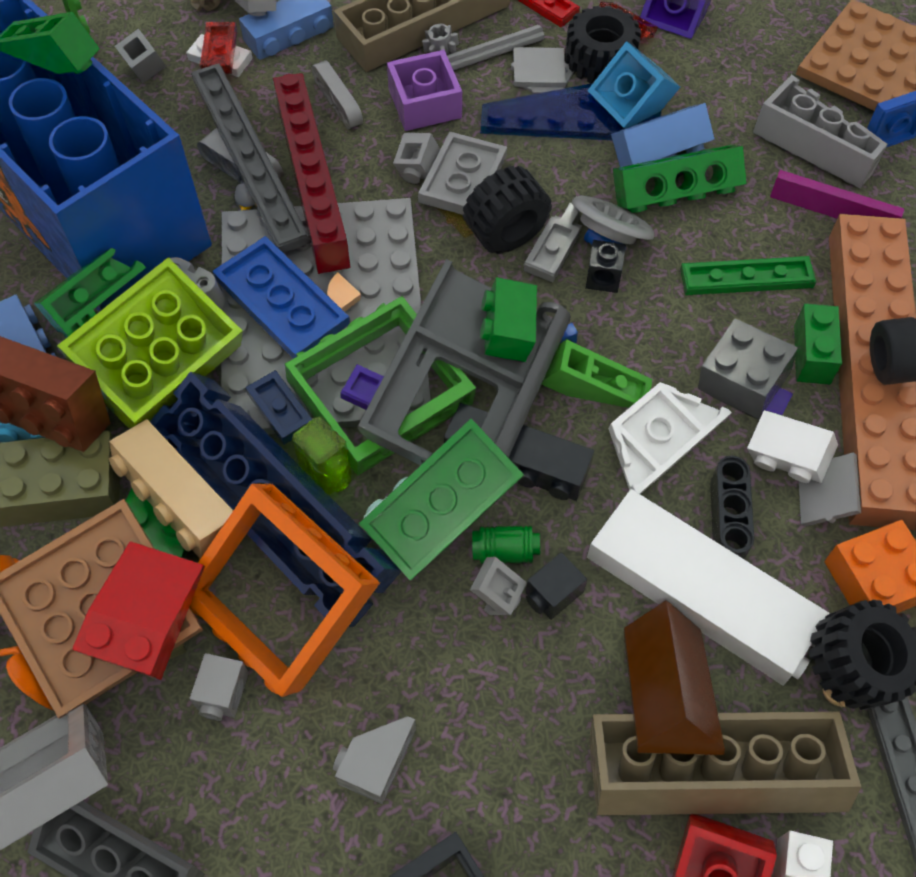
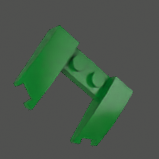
M109 248L34 304L56 331L62 332L67 338L96 315L93 309L146 268L144 264L134 261L132 266L129 267L113 259L112 256L116 250Z

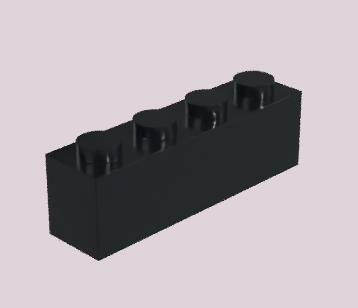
M460 402L444 435V443L471 418L481 428L488 412ZM523 425L509 459L525 475L517 482L518 484L528 488H533L534 486L542 488L560 500L572 499L577 501L591 467L594 450Z

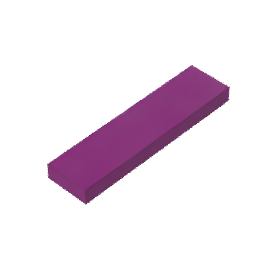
M779 170L770 195L771 198L836 219L839 214L901 219L904 208L783 170Z

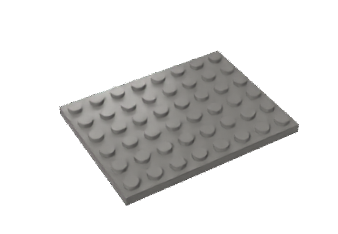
M411 198L337 203L347 237L351 268L318 274L311 243L284 253L326 295L328 285L337 273L343 276L361 293L360 301L345 311L350 318V323L356 318H365L375 312L382 303L387 305L401 296L404 297L416 314L421 308ZM294 206L307 231L302 206ZM257 209L222 212V264L264 236L274 244ZM222 287V292L225 296V304L222 311L243 330L241 346L221 363V387L231 396L228 402L241 406L267 434H275L274 430L247 395L245 387L276 370L313 419L315 427L308 431L323 430L287 382L285 363L293 358ZM399 326L306 380L341 428L358 427L366 410L341 399L340 392L357 364L385 376L406 336ZM428 373L406 415L431 401Z

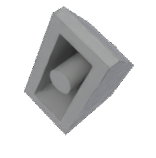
M407 716L353 737L348 748L342 747L333 765V770L337 771L335 778L338 785L383 804L416 731L415 719Z

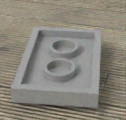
M449 132L418 192V202L463 215V207L467 203L466 199L474 191L473 189L489 175L491 176L495 171L501 169L507 156V147Z

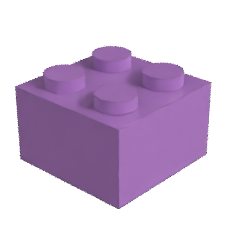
M445 50L387 62L389 92L405 131L462 118V89Z

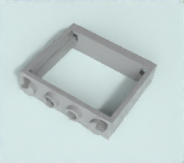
M82 704L60 719L55 715L0 747V850L108 785L103 732L87 705Z

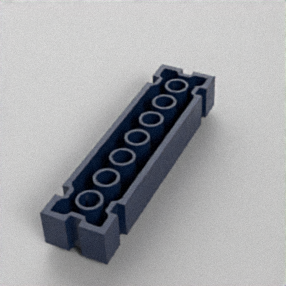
M190 371L173 393L178 398L176 403L172 407L163 405L150 421L161 435L174 448H177L178 453L232 510L235 509L251 484H273L380 582L373 593H384L402 572L382 549L366 547L372 539L241 406L228 402L231 396L214 379ZM261 513L247 532V535L303 595H317L320 598L314 606L326 617L344 589ZM369 599L349 627H354L372 607L373 603Z

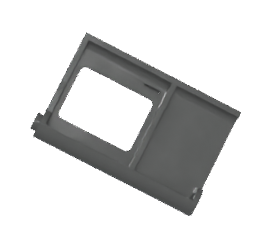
M446 259L358 425V430L370 441L421 466L433 453L403 439L398 431L432 363L436 360H441L495 387L497 394L481 429L509 458L570 322L571 316L566 308L554 302H544L539 305L536 310V343L526 362L484 355L485 340L480 339V330L483 319L486 318V311H482L481 306L485 290L490 291L491 288L460 273L453 267V262ZM545 312H553L555 315L553 318H550Z

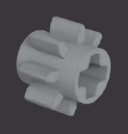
M435 24L429 30H425L426 39L422 40L424 52L429 53L445 50L446 55L455 53L456 46L459 45L458 33H452L451 25L447 26L445 24Z

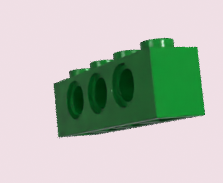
M725 145L613 168L617 205L628 209L631 213L647 210V205L658 203V206L677 204V199L687 197L688 200L706 198V192L716 191L717 194L732 193L736 191L735 186L747 184L743 146ZM712 166L713 176L707 181L705 173L707 168ZM682 171L684 181L680 187H677L675 182L676 176ZM653 178L655 187L648 194L645 189L646 182Z

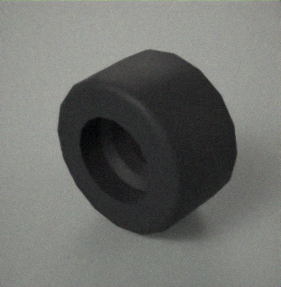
M914 317L882 320L876 322L872 328L870 336L871 363L877 379L882 384L890 385L916 381V319Z

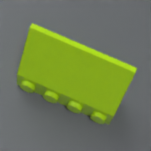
M168 257L58 344L57 348L68 361L96 371L105 404L131 429L146 419L150 422L163 405H173L178 400L173 393L190 371L206 376L241 346L243 330Z

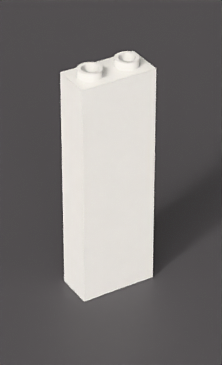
M630 489L590 544L588 559L657 604L667 600L699 627L703 634L783 686L791 676L798 680L807 668L810 659L805 657V654L810 646L814 647V644L810 642L811 635L817 632L815 626L818 622L830 614Z

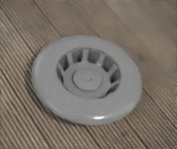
M576 196L572 199L574 207L583 213L580 218L581 222L602 236L625 244H634L637 238L645 240L654 238V231L647 222L618 205L591 196Z

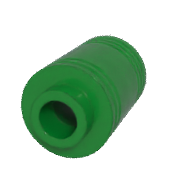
M532 525L480 527V530L472 531L473 560H480V563L483 564L486 557H496L503 563H533V555H540V533H532Z

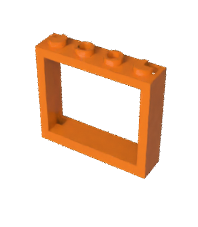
M251 484L198 561L205 568L190 608L195 615L202 617L212 627V632L218 639L227 642L238 653L240 661H243L247 667L253 668L264 679L265 686L271 692L284 697L300 692L306 686L380 582L273 484ZM261 513L344 589L341 596L289 668L209 590Z

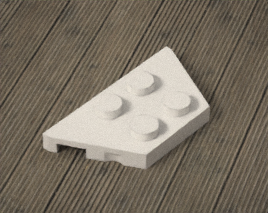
M661 382L658 383L614 420L608 428L629 491L632 489L641 495L723 423L732 412L724 407H721L720 410L700 403L702 398L689 393H680L674 387Z

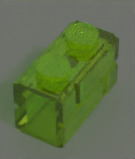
M321 416L315 417L293 434L292 441L299 466L328 495H331L334 491L336 493L341 492L350 484L352 472L346 441L336 431H332V427Z

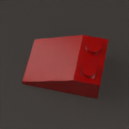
M130 541L88 609L72 650L85 656L161 680L205 566Z
M689 814L672 877H771L777 857L774 841L698 814Z

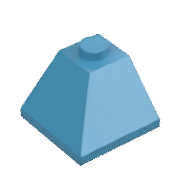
M626 41L587 91L626 129L659 113L680 89V86L658 65Z

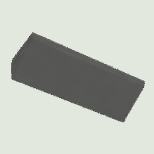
M84 801L79 802L33 830L27 852L67 877H203L205 875L194 865Z

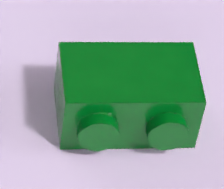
M496 277L491 290H485L481 309L486 311V318L483 319L480 330V339L485 340L484 355L526 362L536 343L537 285Z
M804 303L794 324L795 346L798 347L795 357L796 382L831 385L842 365L839 306Z

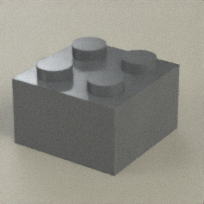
M734 319L703 363L698 389L760 420L763 411L766 410L789 376L798 347Z

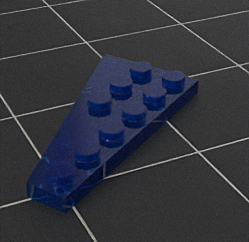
M590 83L482 104L480 134L613 141L611 134L625 128L587 91L593 84ZM661 111L638 124L661 117Z

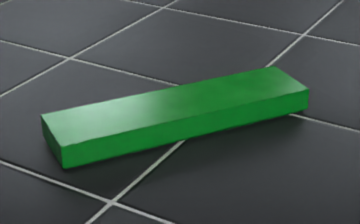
M809 256L682 263L680 268L685 295L814 288L816 284Z

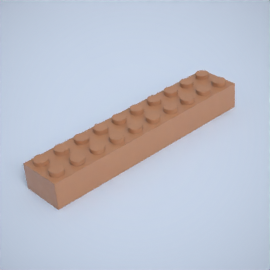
M839 214L829 236L833 303L834 306H839L842 365L838 370L843 446L844 455L853 452L857 455L861 513L848 516L849 525L884 527L903 520L909 530L916 531V381L890 385L882 384L874 373L870 357V336L876 322L914 317L916 319L906 220Z

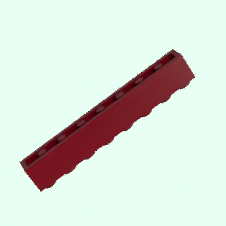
M303 73L274 77L273 82L277 106L317 272L321 274L351 268L347 237Z

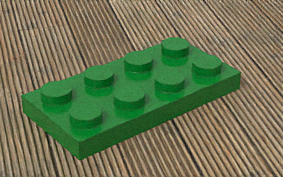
M471 418L359 524L411 581L525 475Z

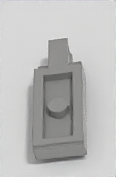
M569 203L562 217L551 216L524 263L525 272L552 283L554 282L576 243L582 225L578 224L580 211L572 203Z

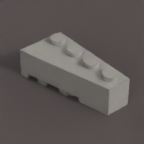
M791 75L763 103L753 133L861 189L874 173L888 144L857 121L851 123L846 121L842 110L835 105L831 108L819 101L820 94L813 89L805 91L798 86L800 80Z

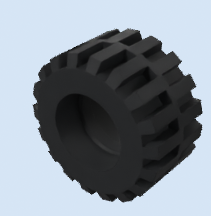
M593 6V9H583L582 13H576L573 16V20H570L568 24L565 61L566 64H569L571 72H577L576 77L581 80L585 77L587 82L593 83L626 41L639 50L641 29H639V23L637 20H633L631 14L623 13L624 10L619 8L613 9L612 6Z
M509 166L504 170L495 171L491 176H487L473 189L474 191L466 199L467 203L463 207V219L488 252L502 254L505 251L510 252L515 248L521 247L544 227V223L549 219V213L552 210V201L527 169H524L522 166Z
M880 600L860 601L825 616V619L818 622L815 626L817 632L812 633L810 642L814 644V648L809 649L810 658L815 660L816 665L812 666L814 674H819L822 679L819 684L824 691L829 689L832 691L831 698L835 701H844L846 707L852 709L859 707L860 710L901 701L905 697L913 695L916 692V627L911 628L908 624L909 618L904 613L897 614L895 606L891 604L883 605ZM861 643L866 646L870 653L872 667L864 657Z

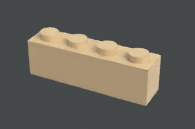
M146 419L109 441L112 455L109 458L110 465L118 476L122 477L125 475L131 482L134 493L141 501L147 500L153 506L154 514L160 523L164 526L169 524L176 531V537L181 546L188 552L193 550L201 559L233 510Z

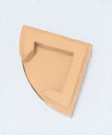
M339 273L335 274L331 279L327 290V296L344 312L360 301L361 293Z

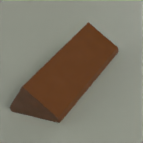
M665 600L624 627V642L638 753L724 755L725 747L701 629Z

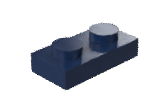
M276 370L245 387L247 395L284 445L315 427L311 416Z

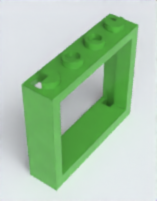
M403 296L387 305L382 303L375 312L365 318H356L346 329L335 335L329 334L325 336L318 345L306 352L296 353V358L285 363L287 382L357 476L391 456L394 452L369 439L355 447L306 380L397 326L407 334L417 314ZM436 360L432 363L431 367L448 387V390L406 415L398 431L400 437L413 442L453 417L460 402L469 406L473 404L476 387L461 369L441 360Z

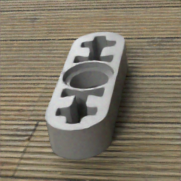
M325 60L312 65V74L316 84L331 105H335L332 107L346 128L349 130L363 124L362 113L357 102L330 63Z

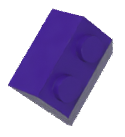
M646 0L639 22L692 39L707 13L711 0Z

